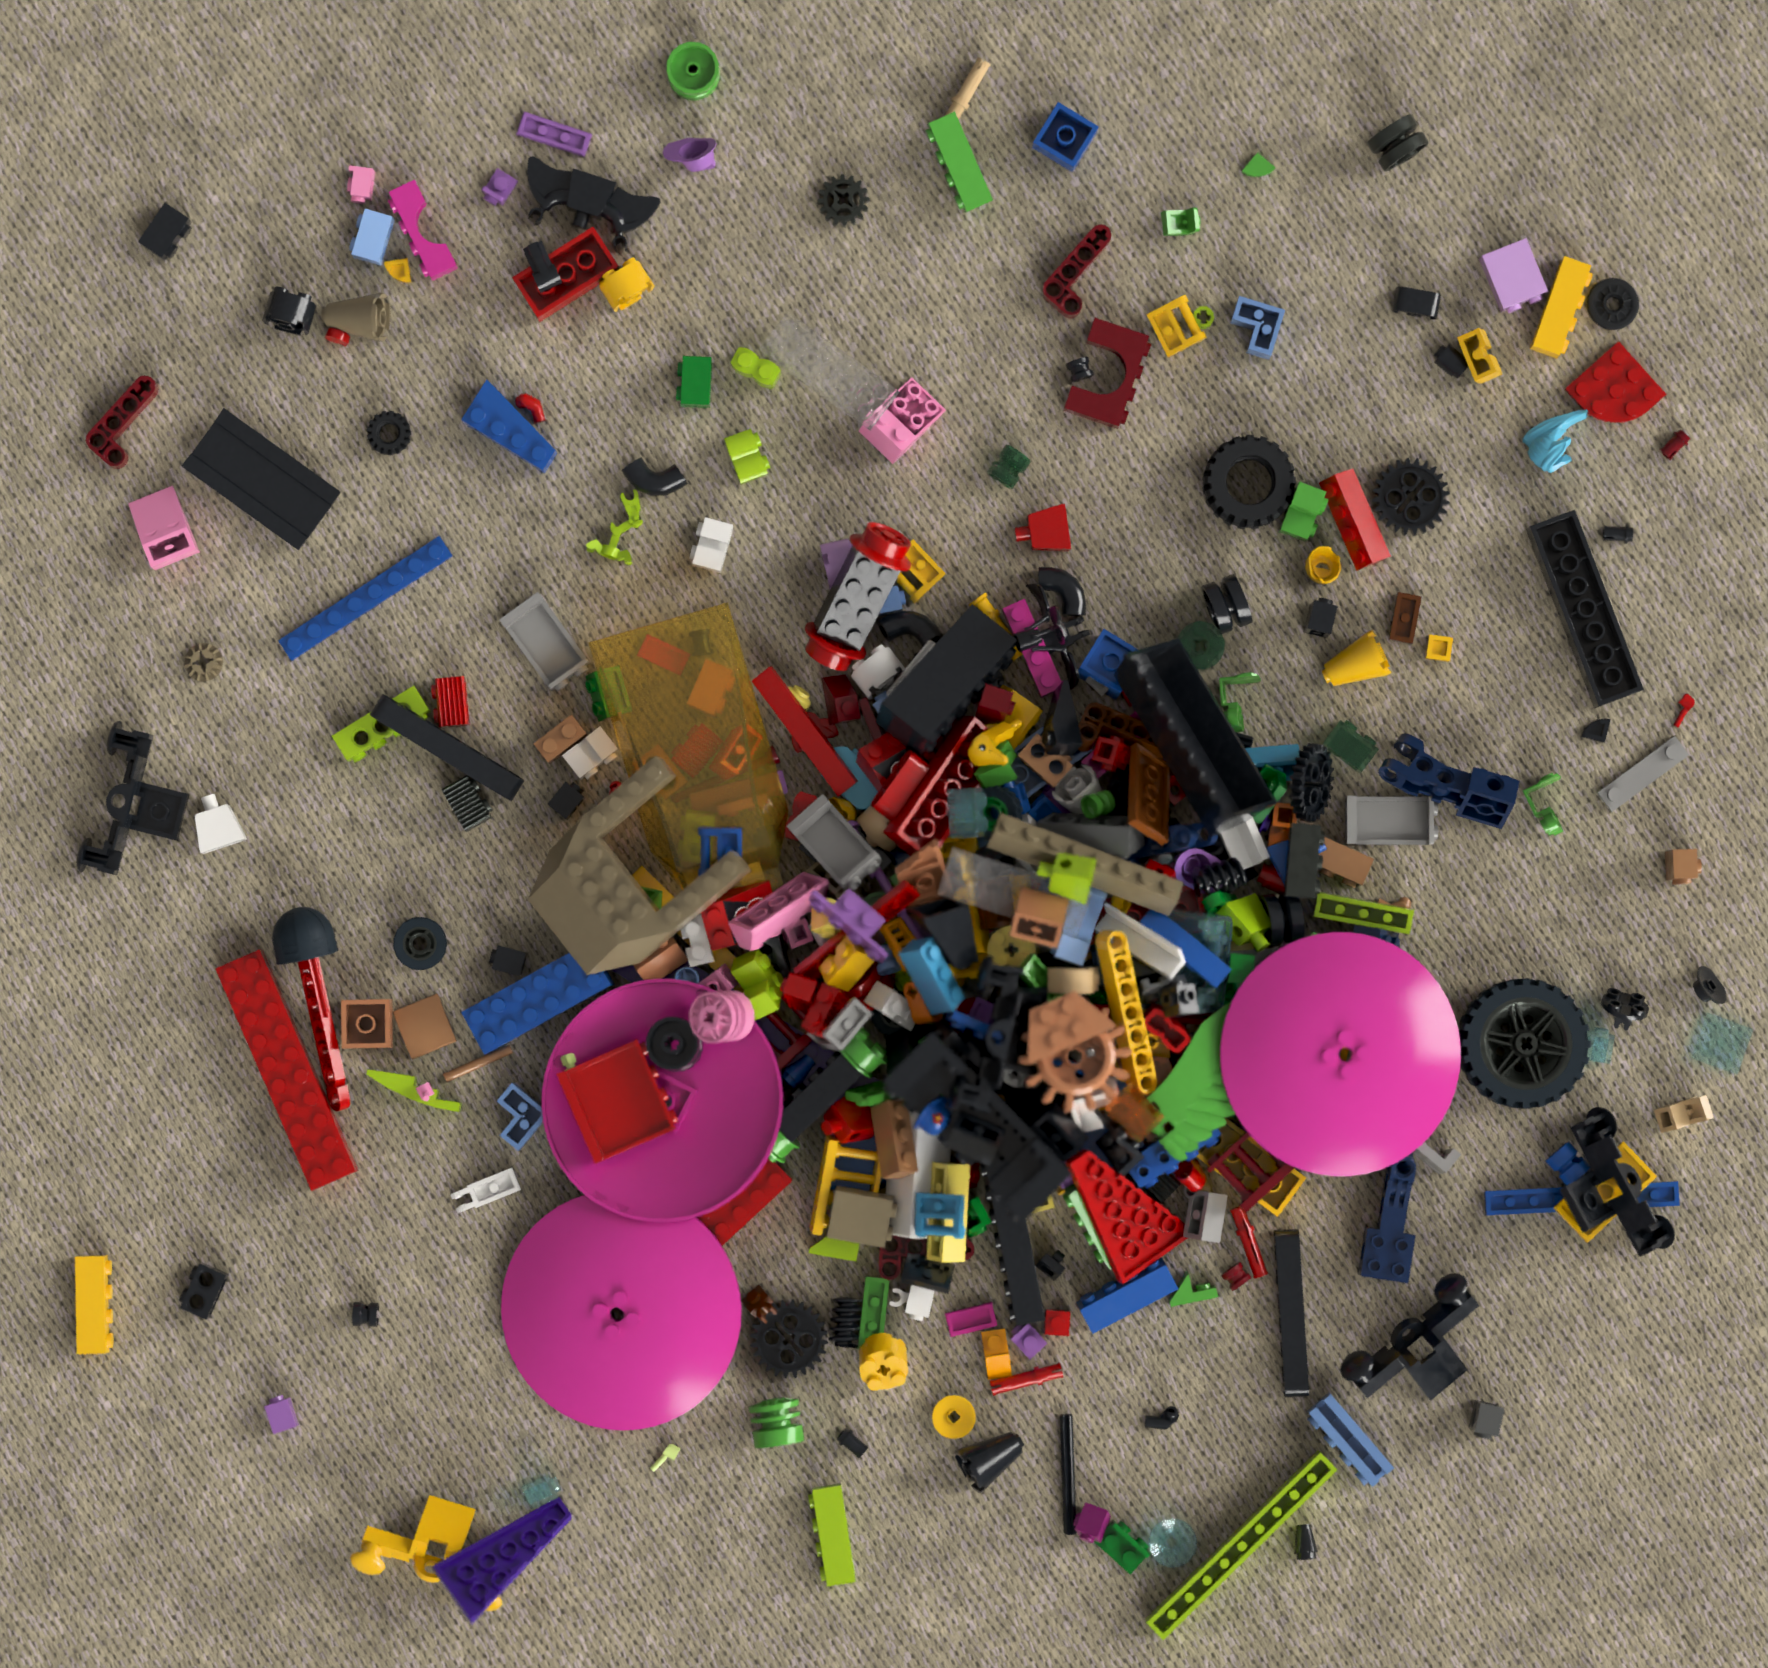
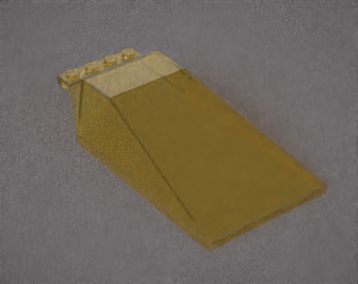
M722 603L588 642L628 778L655 756L661 757L677 776L638 808L651 853L679 887L684 890L700 877L698 876V868H701L698 827H742V859L752 871L730 889L765 880L770 881L772 892L783 886L784 883L778 865L789 808L729 603ZM710 836V867H712L717 862V836Z

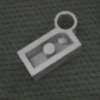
M1208 1182L1197 1192H1191L1184 1186V1194L1189 1198L1183 1237L1220 1243L1228 1195L1211 1192Z

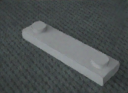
M1673 736L1597 792V794L1610 812H1613L1689 756V754L1678 739Z

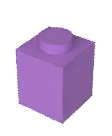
M283 1395L271 1398L269 1399L270 1404L264 1406L273 1434L299 1425L290 1397L284 1399Z

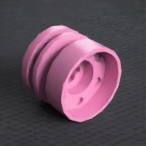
M736 990L705 992L692 1003L689 1012L690 1025L693 1033L704 1042L738 1041L746 1037L752 1030L754 1009L751 1001L745 994Z

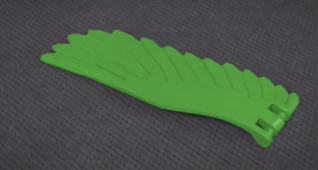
M1231 1002L1201 1023L1182 1057L1166 1079L1153 1093L1132 1108L1136 1114H1141L1145 1119L1143 1121L1152 1133H1156L1160 1138L1158 1142L1176 1160H1186L1187 1155L1185 1152L1197 1150L1199 1142L1205 1141L1212 1136V1130L1225 1126L1227 1123L1224 1119L1225 1117L1235 1115L1225 1092L1220 1068L1221 1032ZM1152 1102L1159 1108L1153 1114L1147 1108ZM1166 1122H1169L1173 1128L1168 1133L1162 1127Z

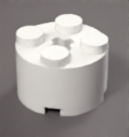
M882 644L871 652L872 656L865 661L861 659L852 666L854 671L851 677L869 700L873 699L872 694L875 693L878 696L882 692L887 691L897 680V676L906 669L890 647L885 648Z

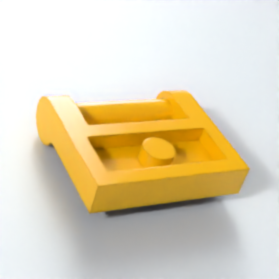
M1186 295L1147 314L1169 358L1207 338L1204 331L1201 332L1187 304L1189 301ZM1179 307L1193 335L1192 337L1186 338L1173 312L1175 308Z
M912 539L910 541L911 547L906 554V557L911 562L909 571L923 586L917 590L901 572L896 582L911 596L910 600L915 604L946 573Z

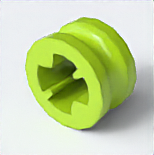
M1198 307L1193 313L1201 329L1210 327L1214 321V313L1209 307ZM1201 311H1205L1206 316H1210V321L1206 320V324H1202L1201 320L1196 317L1197 314H1201Z

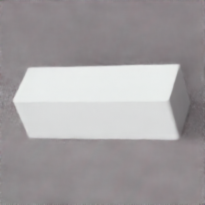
M896 1098V1099H892V1100H904V1099H903V1098H901V1099H900V1098ZM946 1106V1108L949 1110L950 1114L952 1115V1114H953V1110H952V1109L950 1110V1109ZM915 1111L913 1114L909 1112L918 1172L902 1179H886L885 1194L893 1195V1203L898 1204L895 1218L890 1217L889 1226L893 1227L892 1235L911 1239H928V1235L926 1237H917L915 1234L916 1193H930L932 1162H950L951 1149L946 1148L937 1139L938 1135H929L920 1128L913 1130L914 1122L918 1117ZM926 1218L927 1225H929V1218Z

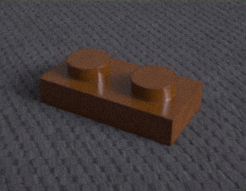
M1397 592L1388 640L1413 644L1422 596Z

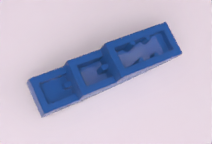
M1149 909L1139 921L1146 928L1180 948L1186 961L1184 965L1192 972L1199 974L1213 988H1217L1231 971V968L1166 915Z

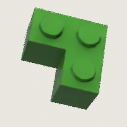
M1299 482L1294 489L1293 498L1289 503L1279 532L1306 542L1309 537H1314L1318 526L1314 521L1317 515L1321 516L1324 513L1329 499L1325 498L1326 491Z

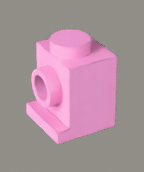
M349 165V172L353 175V177L348 178L347 191L350 192L351 202L365 204V200L372 201L375 179L374 169Z
M801 917L799 922L787 926L781 933L784 941L789 943L791 949L814 940L805 917Z
M724 963L698 984L719 992L730 991L738 982Z

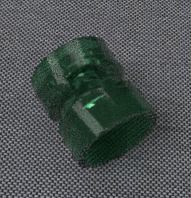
M1006 444L998 455L1000 460L994 461L987 473L996 481L998 480L1002 485L1012 490L1020 479L1018 474L1025 472L1031 460L1017 449Z

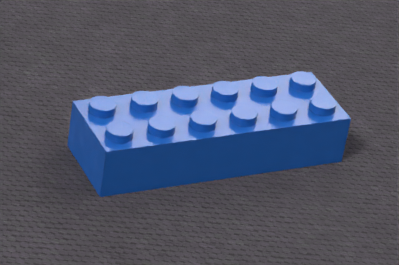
M568 953L461 1013L485 1055L615 984L608 971L587 975L572 955Z

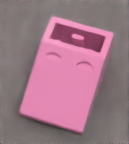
M911 377L866 419L859 432L894 464L946 409Z
M173 486L128 503L151 568L157 570L200 552Z

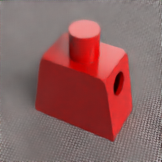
M1065 503L1027 515L1028 526L1014 528L1016 542L1030 540L1032 550L1071 551Z
M845 1096L835 1102L823 1115L825 1121L821 1126L822 1131L826 1135L834 1134L842 1144L868 1140L875 1135L870 1106H857L855 1102L846 1100Z

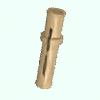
M977 57L958 94L951 99L952 104L945 116L955 112L959 120L963 111L968 109L970 99L986 71L991 66L985 60L983 62L981 58Z

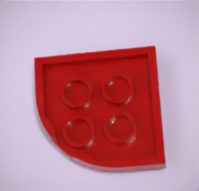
M1619 341L1564 389L1583 410H1588L1587 414L1600 421L1611 423H1624L1637 419L1667 395Z

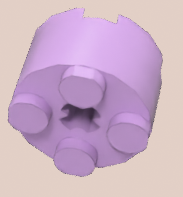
M848 538L820 545L830 589L852 547Z

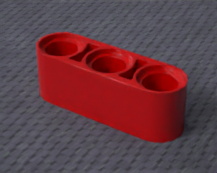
M908 751L900 759L877 792L870 806L887 820L892 821L900 813L925 777L930 765L913 751Z

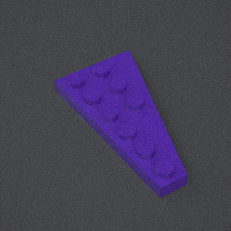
M557 1497L433 1566V1571L472 1625L570 1522L572 1514L562 1500Z

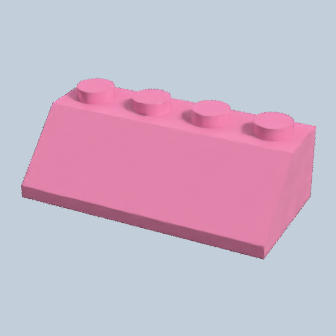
M802 872L730 920L728 925L738 946L750 951L757 950L762 947L763 942L780 935L787 926L799 922L803 915L812 910L809 897L814 890L824 898H827L828 879Z

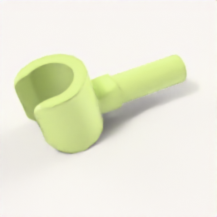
M669 1444L650 1469L654 1472L667 1457L675 1460L680 1448L674 1444Z

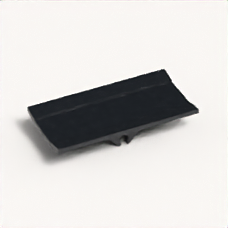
M225 408L222 409L197 447L181 465L298 551L341 493Z

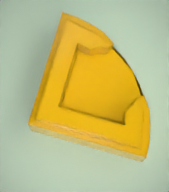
M408 258L384 262L386 270L394 279L400 282L411 283Z

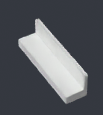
M1253 817L1219 834L1229 858L1236 857L1243 869L1260 864L1270 858Z
M1106 902L1103 906L1107 914L1094 928L1096 934L1102 930L1122 932L1126 936L1131 956L1169 980H1172L1186 963L1181 949Z

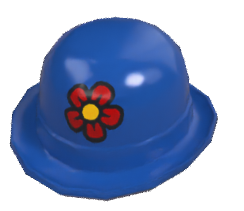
M938 1097L929 1102L916 1118L913 1130L920 1128L929 1135L942 1133L951 1122V1114L945 1106L947 1098Z

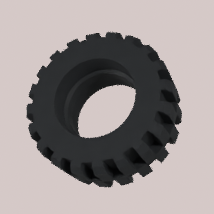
M1254 435L1237 436L1228 442H1224L1212 454L1203 473L1202 490L1203 495L1206 496L1208 507L1212 508L1213 514L1217 518L1220 517L1225 521V524L1229 526L1231 524L1235 525L1239 529H1257L1260 526L1272 523L1285 511L1295 492L1296 477H1294L1293 471L1295 469L1293 463L1289 462L1288 454L1279 448L1280 445L1276 442L1271 443L1267 441V438L1260 436V438L1254 437ZM1240 461H1257L1270 474V492L1259 503H1240L1230 495L1227 489V474Z

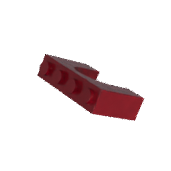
M1094 318L1086 344L1117 355L1124 365L1125 379L1117 390L1108 394H1097L1071 386L1063 411L1118 429L1120 424L1125 425L1129 411L1125 410L1127 401H1133L1136 388L1132 386L1135 379L1140 380L1144 366L1140 365L1142 356H1148L1151 343L1147 342L1149 335Z

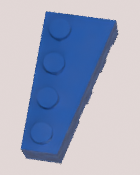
M486 379L461 419L462 422L545 474L557 455L556 450Z

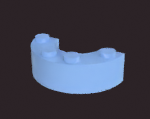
M1091 887L1086 905L1074 900L1072 902L1068 901L1065 915L1067 918L1063 925L1058 948L1052 947L1050 952L1054 954V958L1079 967L1083 966L1094 928L1108 894L1107 892Z

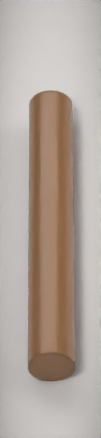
M510 1044L444 1073L446 1082H450L512 1054Z

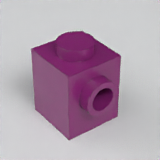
M1085 1502L1082 1512H1078L1074 1520L1075 1530L1080 1535L1079 1538L1093 1544V1541L1101 1543L1111 1515L1108 1510Z

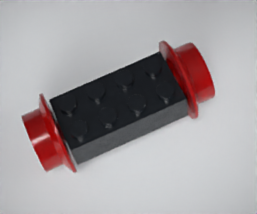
M868 522L862 534L854 533L850 536L849 541L852 547L815 621L807 623L804 628L810 637L805 647L807 654L820 664L834 670L847 671L853 659L861 660L865 658L866 650L863 644L900 571H908L911 568V562L906 557L911 547L909 539L897 530L878 522Z

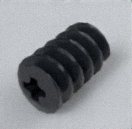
M1236 857L1230 858L1229 862L1224 859L1220 864L1213 862L1211 867L1208 864L1203 865L1202 869L1197 866L1193 868L1192 872L1194 891L1199 898L1201 897V890H1204L1208 896L1210 895L1211 887H1213L1215 892H1219V885H1222L1224 890L1227 891L1230 882L1234 888L1238 887V880L1241 881L1243 886L1247 883L1245 871Z
M849 1297L833 1299V1302L839 1304V1307L832 1308V1312L838 1314V1316L830 1320L836 1323L837 1326L829 1328V1331L836 1334V1336L828 1337L829 1341L835 1343L834 1346L858 1348V1345L852 1341L859 1339V1335L853 1333V1331L860 1330V1326L855 1324L854 1321L861 1320V1316L855 1312L862 1310V1306L856 1304V1302L863 1301V1299Z

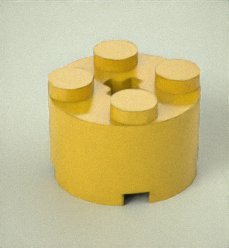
M634 257L625 261L621 269L617 271L611 269L602 275L603 280L599 282V288L614 312H617L618 308L623 310L641 299L640 296L643 294V291L647 289L648 292H651L655 287L641 263L636 261Z
M873 1334L866 1338L865 1343L859 1348L860 1377L870 1390L890 1389L901 1386L906 1381L905 1378L908 1373L907 1348L900 1338L897 1340L892 1337V1334Z

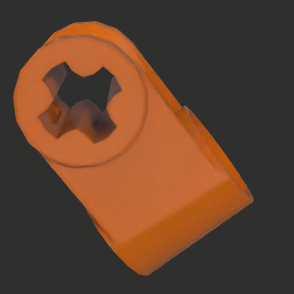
M910 981L905 984L903 991L913 1021L918 1025L940 1021L943 1013L930 1014L914 982Z

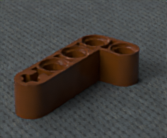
M1094 702L1087 705L1079 722L1083 744L1078 751L1088 752L1091 750L1099 736L1107 739L1115 736L1124 739V744L1128 746L1138 743L1164 760L1142 721L1100 703Z

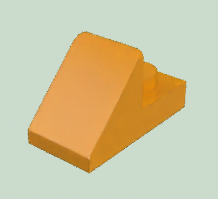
M1005 1328L981 1331L988 1380L1012 1376Z

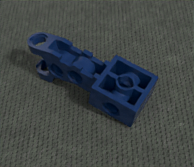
M1406 733L1398 737L1394 744V749L1396 748L1400 754L1410 759L1412 763L1408 767L1398 760L1392 758L1385 759L1378 770L1379 776L1384 781L1410 795L1418 796L1421 793L1431 796V801L1441 803L1442 800L1454 803V808H1457L1456 816L1499 829L1503 828L1515 805L1520 780L1496 774L1483 768L1473 767L1471 772L1468 773L1448 767L1424 752L1422 740Z
M1202 822L1170 826L1168 828L1167 843L1160 845L1145 835V846L1124 860L1141 866L1140 858L1211 846L1217 841L1218 835L1213 837L1209 835L1206 841L1203 840L1201 830L1205 827Z
M1413 1152L1385 1169L1377 1229L1365 1227L1358 1269V1275L1409 1283L1416 1235L1404 1233L1411 1187L1416 1173Z

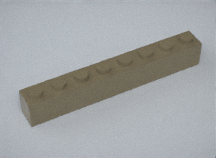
M1000 813L993 826L987 845L988 848L1038 867L1040 861L1055 864L1057 854L1059 853L1097 859L1091 887L1167 916L1171 914L1176 906L1183 882L1003 813Z

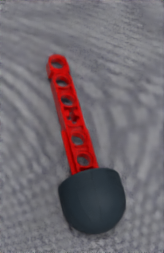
M309 907L293 908L285 912L278 919L273 930L272 943L276 964L298 962L323 1079L327 1086L328 1101L331 1108L337 1112L349 1108L350 1096L348 1087L345 1085V1073L319 957L338 951L337 941L331 923L321 912Z

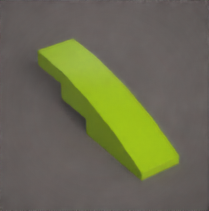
M367 1069L366 1074L388 1089L411 1100L435 1108L461 1112L462 1102L438 1099L439 1089L432 1088L435 1094L429 1096L428 1101L421 1100L416 1090L419 1087L416 1086L417 1076Z

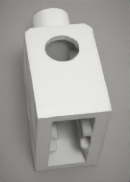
M215 794L201 798L205 811L195 814L200 853L205 854L247 840L230 805L218 806Z

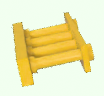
M826 1135L809 1226L812 1234L822 1235L823 1228L826 1229L829 1226L831 1217L826 1214L827 1205L833 1203L835 1195L830 1190L831 1181L843 1180L871 1184L869 1191L878 1193L881 1172L877 1151L842 1147L841 1144H838L839 1141L835 1136ZM843 1156L875 1161L873 1173L870 1175L837 1170V1167H834L835 1159Z

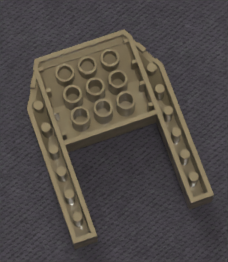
M658 756L652 758L586 813L549 850L528 898L531 905L587 975L641 963L752 871L738 852L731 850L660 910L603 839V837L677 777L666 762Z

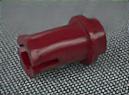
M1682 430L1675 431L1673 433L1674 436L1659 449L1668 460H1671L1683 446H1688L1690 438Z

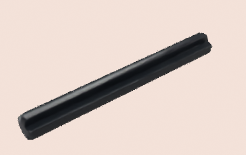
M1061 1414L1060 1444L1063 1529L1065 1535H1075L1077 1532L1074 1526L1076 1495L1072 1414Z

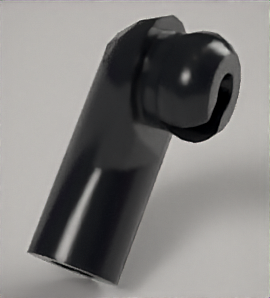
M1169 1406L1159 1417L1146 1415L1145 1427L1168 1429L1178 1420V1409L1174 1406Z

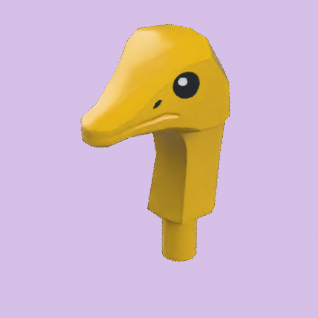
M1019 718L1014 719L1009 724L1003 721L975 737L968 749V756L975 766L1006 765L1009 762L1007 756L1001 753L996 746L1014 737V731L1022 726V721Z

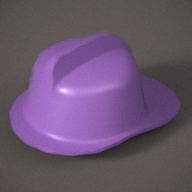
M685 138L668 143L662 153L667 160L681 162L691 172L713 169L715 167L713 150L716 147V141L712 138Z
M1187 849L1179 855H1175L1174 871H1176L1177 880L1194 889L1192 883L1193 868L1198 866L1202 869V866L1205 864L1211 867L1213 862L1220 864L1221 861L1201 849ZM1211 887L1210 893L1215 892L1213 887Z

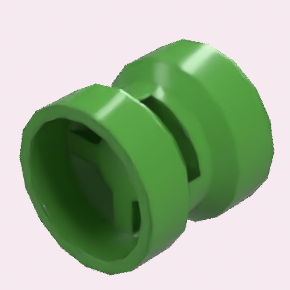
M1107 790L1085 795L1081 800V810L1089 819L1109 814L1115 808L1114 798Z

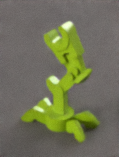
M636 489L633 490L634 498L632 500H627L624 492L620 495L621 502L629 519L617 527L611 522L612 536L609 545H601L595 539L586 544L588 552L593 553L596 551L598 555L616 561L624 560L626 565H632L629 551H620L617 549V545L622 533L632 527L638 528L643 524V520H639L641 508Z

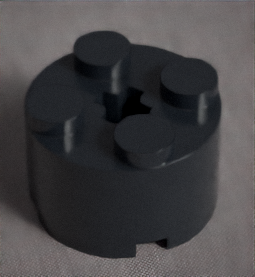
M276 286L274 291H271L262 318L263 323L269 325L270 321L275 324L274 329L295 335H301V332L304 331L305 335H308L316 310V304L311 301L312 296L301 292L295 295L288 293L289 291L283 287Z

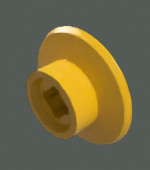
M958 1395L942 1398L935 1405L932 1413L935 1429L942 1436L950 1439L966 1436L973 1429L976 1420L972 1404L966 1398ZM952 1411H956L960 1415L955 1422L948 1418Z

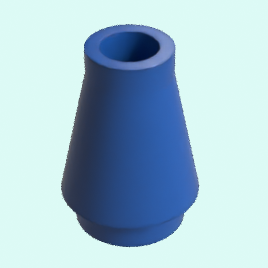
M805 1054L802 1058L782 1070L781 1077L783 1082L792 1090L796 1086L800 1087L815 1065V1062Z

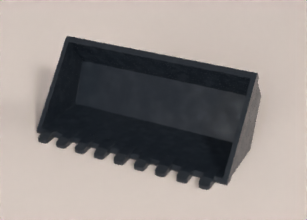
M1179 638L1129 652L1123 656L1124 659L1114 673V676L1210 837L1238 826L1278 803Z

